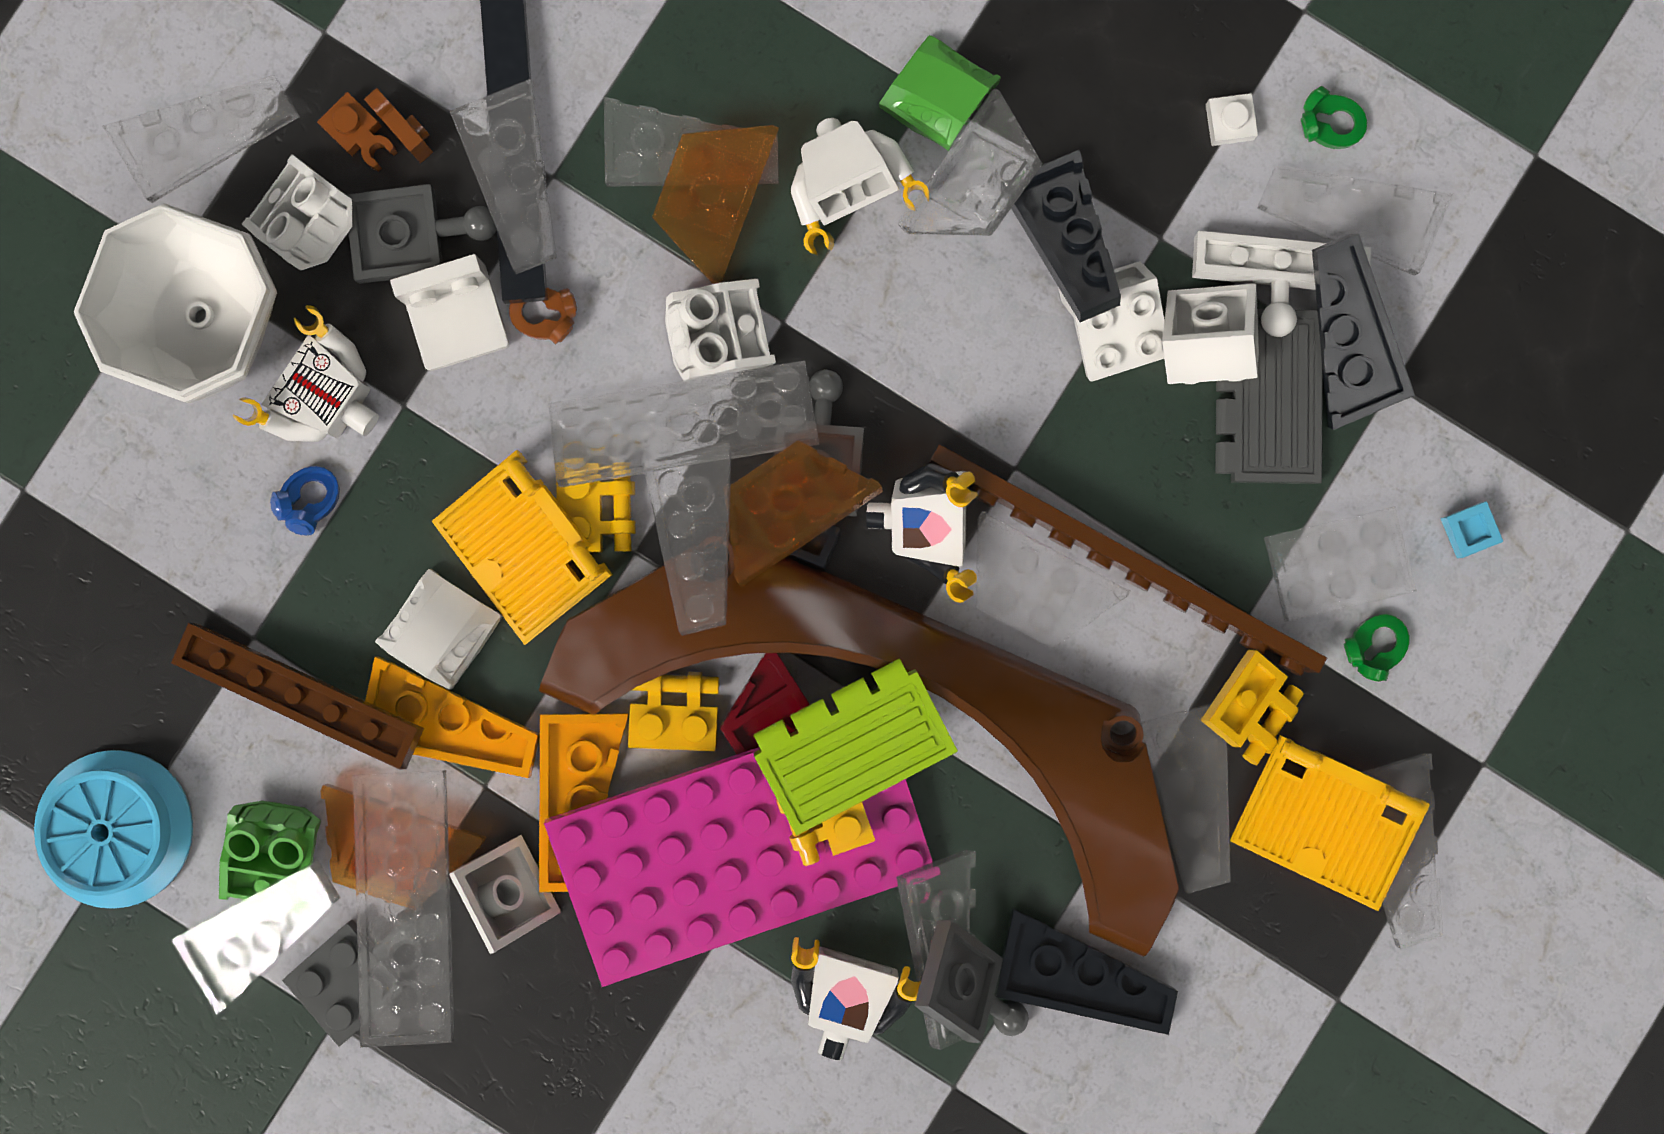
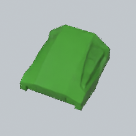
M929 35L891 84L880 101L879 107L913 132L934 141L950 151L963 126H967L973 112L980 108L984 97L991 93L992 88H996L1001 77L999 75H992L978 67L941 40Z
M263 800L234 805L227 814L225 839L219 861V899L228 900L229 897L297 908V912L306 913L312 895L313 857L321 820L305 807Z

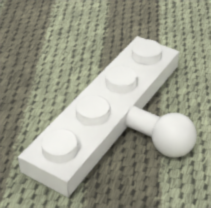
M1198 231L1194 237L1192 278L1271 285V304L1263 311L1261 324L1269 335L1283 337L1291 333L1297 323L1296 312L1289 305V287L1315 290L1312 250L1327 243ZM1364 247L1370 264L1371 247Z

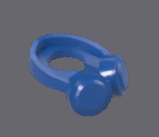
M318 466L306 467L291 475L280 491L272 492L270 499L271 509L277 520H285V526L291 532L309 536L314 534L317 522L326 517L335 508L339 499L340 488L336 477L331 471ZM316 481L324 485L327 493L321 502L316 504L308 503L302 510L292 509V505L301 498L300 491L306 483Z

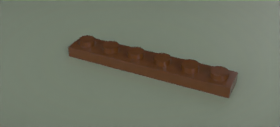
M188 623L171 662L182 669L399 770L407 769L424 730L419 725L197 623Z

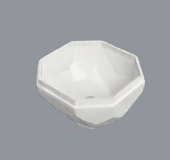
M164 203L104 231L76 304L74 315L100 372L174 399L193 403L212 397L246 379L262 344L277 291L250 234ZM205 309L206 318L204 321L197 323L195 319L196 313L199 310Z

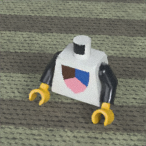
M929 463L895 481L891 503L868 502L866 524L868 529H892V551L896 555L904 556L929 571L945 583L949 597L955 602L961 603L974 595V592L968 589V587L977 582V575L973 570L967 569L959 573L958 567L963 566L966 546V505L978 496L977 492L968 489L975 482V477L971 472H953Z
M799 937L794 938L791 955L793 962L791 983L798 1008L803 1013L809 1015L808 1025L824 1031L818 1049L820 1055L833 1060H843L849 1038L868 1043L873 1034H883L906 1013L912 1002L916 1001L921 981L914 982L908 978L911 970L910 967L905 966L903 968L898 983L899 976L895 968L821 947L817 939H815L813 948L803 949L798 945Z

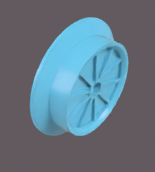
M109 750L89 754L77 759L61 770L43 793L34 823L37 854L50 879L68 896L84 904L100 908L129 907L144 902L164 890L182 869L189 854L193 836V820L190 805L184 790L176 778L153 759L138 753L122 750Z

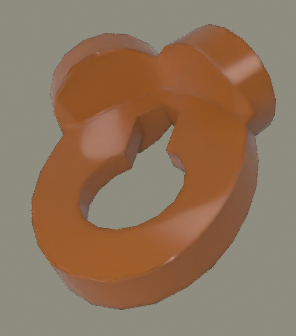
M547 288L548 301H542L547 309L560 312L562 317L558 321L544 319L538 324H531L523 317V308L527 302L510 304L509 316L512 324L521 333L538 340L550 339L556 345L558 342H562L573 329V324L575 323L573 318L576 317L577 305L573 293L568 288L559 290V292Z

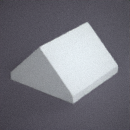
M522 835L468 862L449 874L490 954L495 953L561 913L551 892H539V868Z

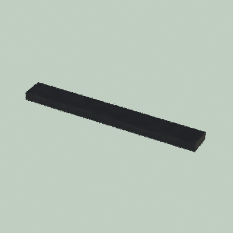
M480 0L502 301L504 304L548 301L526 0Z

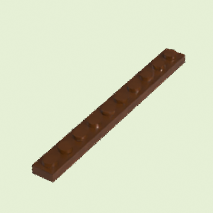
M940 444L938 445L929 463L953 472L964 471L973 473L975 482L969 487L973 488L974 492H977L978 496L975 499L991 507H994L997 502L1012 510L1009 516L1015 521L1029 528H1033L1035 523L1051 531L1048 535L1050 540L1067 549H1071L1073 544L1089 552L1086 557L1088 561L1109 571L1113 565L1127 573L1124 580L1146 592H1148L1151 586L1165 594L1163 602L1184 613L1187 612L1188 608H1191L1202 614L1204 617L1201 622L1209 628L1225 634L1226 630L1229 629L1242 636L1239 643L1249 650H1257L1262 655L1267 650L1280 657L1278 665L1298 676H1302L1304 671L1307 673H1320L1327 660V657Z

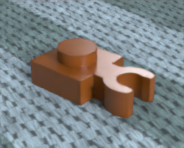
M378 88L364 98L420 164L433 153L424 142L429 133L413 115L405 120Z
M348 92L317 121L351 156L361 148L363 160L370 168L377 172L382 169L374 160V153L377 149L385 148L393 156L398 153L396 147L388 138L382 135H374L382 126Z

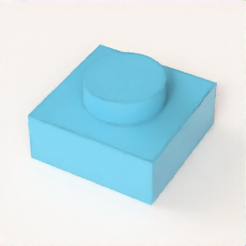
M1487 501L1440 518L1457 559L1467 557L1503 542Z

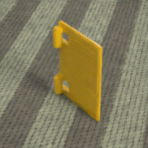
M515 450L433 519L432 523L523 644L526 645L609 579L612 573L605 563L598 565L587 550L591 546L543 481L541 479L534 480L524 466L528 461L520 451ZM511 477L522 492L519 496L516 495L506 480ZM572 560L585 577L580 580L569 565Z
M1279 735L1278 743L1266 762L1230 841L1379 911L1430 803L1417 797H1411L1396 790L1387 783L1317 751L1313 752L1296 744L1293 740ZM1286 759L1306 767L1302 778L1282 769ZM1386 805L1406 813L1402 824L1382 816Z

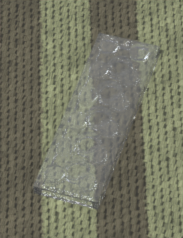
M805 361L548 403L555 474L559 487L819 445Z
M446 770L353 775L360 1048L451 1043L455 1039Z

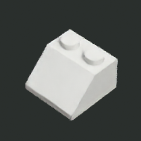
M1256 283L1168 291L1162 338L1168 384H1196L1199 382L1222 380L1241 381L1258 377L1259 344Z

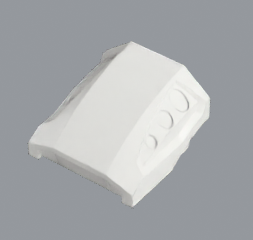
M291 154L285 168L250 217H246L242 225L288 263L299 270H304L327 262L352 228V199Z
M758 279L716 283L700 288L672 292L666 297L665 324L674 365L684 382L715 374L762 368L776 363L774 354L770 355L757 296V289L760 287Z
M428 569L411 592L397 616L375 642L388 654L422 676L447 689H453L465 670L480 653L503 616L451 584L432 569Z

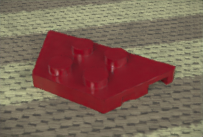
M777 653L763 654L720 726L721 731L736 754L758 748L759 745L754 734L780 720L784 721L789 733L796 731L797 729L790 715L810 705Z

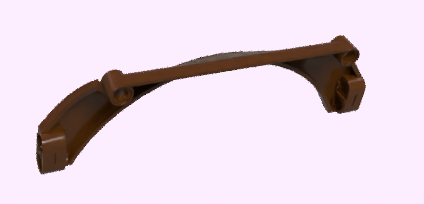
M724 528L710 533L699 548L693 546L623 589L570 617L564 625L541 681L539 692L592 715H595L605 706L637 686L668 672L712 659L754 653H798L829 656L880 669L900 658L907 673L916 669L926 690L945 699L977 721L1009 750L1033 778L1054 810L1071 845L1083 882L1090 934L1144 957L1152 948L1173 907L1179 890L1147 745L1142 742L1144 734L1140 714L1130 704ZM711 544H723L729 551V560L720 561L714 558L710 550ZM1118 721H1128L1134 725L1133 729L1124 735L1111 731V727Z

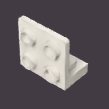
M476 254L390 280L395 297L407 307L424 367L428 371L441 369L509 347V340L486 265Z
M1141 261L1114 269L1121 294L1120 306L1081 323L1059 289L1062 304L1074 317L1086 377L1090 381L1099 380L1164 359L1162 338L1165 320L1157 277Z

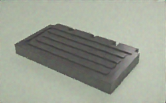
M1257 309L1258 377L1241 381H1216V392L1231 393V399L1216 400V435L1231 436V442L1216 443L1215 473L1231 474V483H1322V356L1317 310H1295L1297 323L1293 331L1283 337H1274L1266 333L1261 324V316L1265 309Z

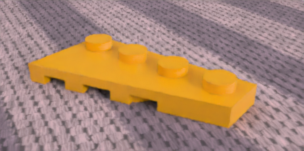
M374 657L365 701L424 728L413 755L525 778L532 776L540 738L539 733L382 657Z
M596 713L595 715L540 714L539 892L568 891L544 825L545 819L604 800L608 797L628 713Z

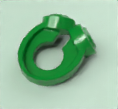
M1324 86L1316 88L1307 97L1303 107L1304 113H1302V118L1300 119L1304 138L1308 142L1316 141L1318 144L1331 149H1345L1358 143L1367 130V118L1363 109L1350 98L1330 95V91ZM1338 111L1346 112L1353 119V129L1348 134H1338L1332 130L1330 124L1318 121L1316 115L1318 113L1332 115Z
M1383 614L1371 617L1360 624L1352 637L1345 638L1343 645L1348 662L1353 667H1358L1357 671L1363 677L1381 682L1387 681L1389 670L1404 658L1409 647L1410 636L1407 627L1400 619L1392 615ZM1380 627L1391 629L1396 637L1393 649L1385 653L1378 652L1371 660H1365L1364 652L1372 645V635L1375 630Z

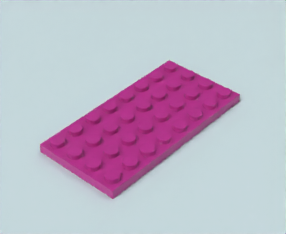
M760 747L545 819L544 825L602 987L935 874L936 870L906 779L862 801L875 838L874 842L834 856L828 839L818 842L816 848L820 860L808 866L803 865L799 851L793 850L789 839L792 831L785 814L780 813L776 797L754 757V752L760 750Z

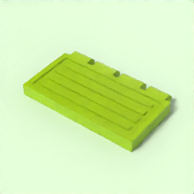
M900 658L871 673L879 688L870 691L864 678H861L832 693L831 696L838 708L837 710L830 713L822 698L790 715L797 729L796 731L789 733L784 721L780 720L754 734L760 750L754 752V757L796 836L958 752L918 672L914 669L907 673Z

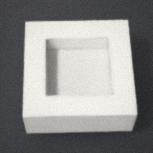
M1252 93L1209 99L1205 104L1212 146L1253 141L1258 136Z

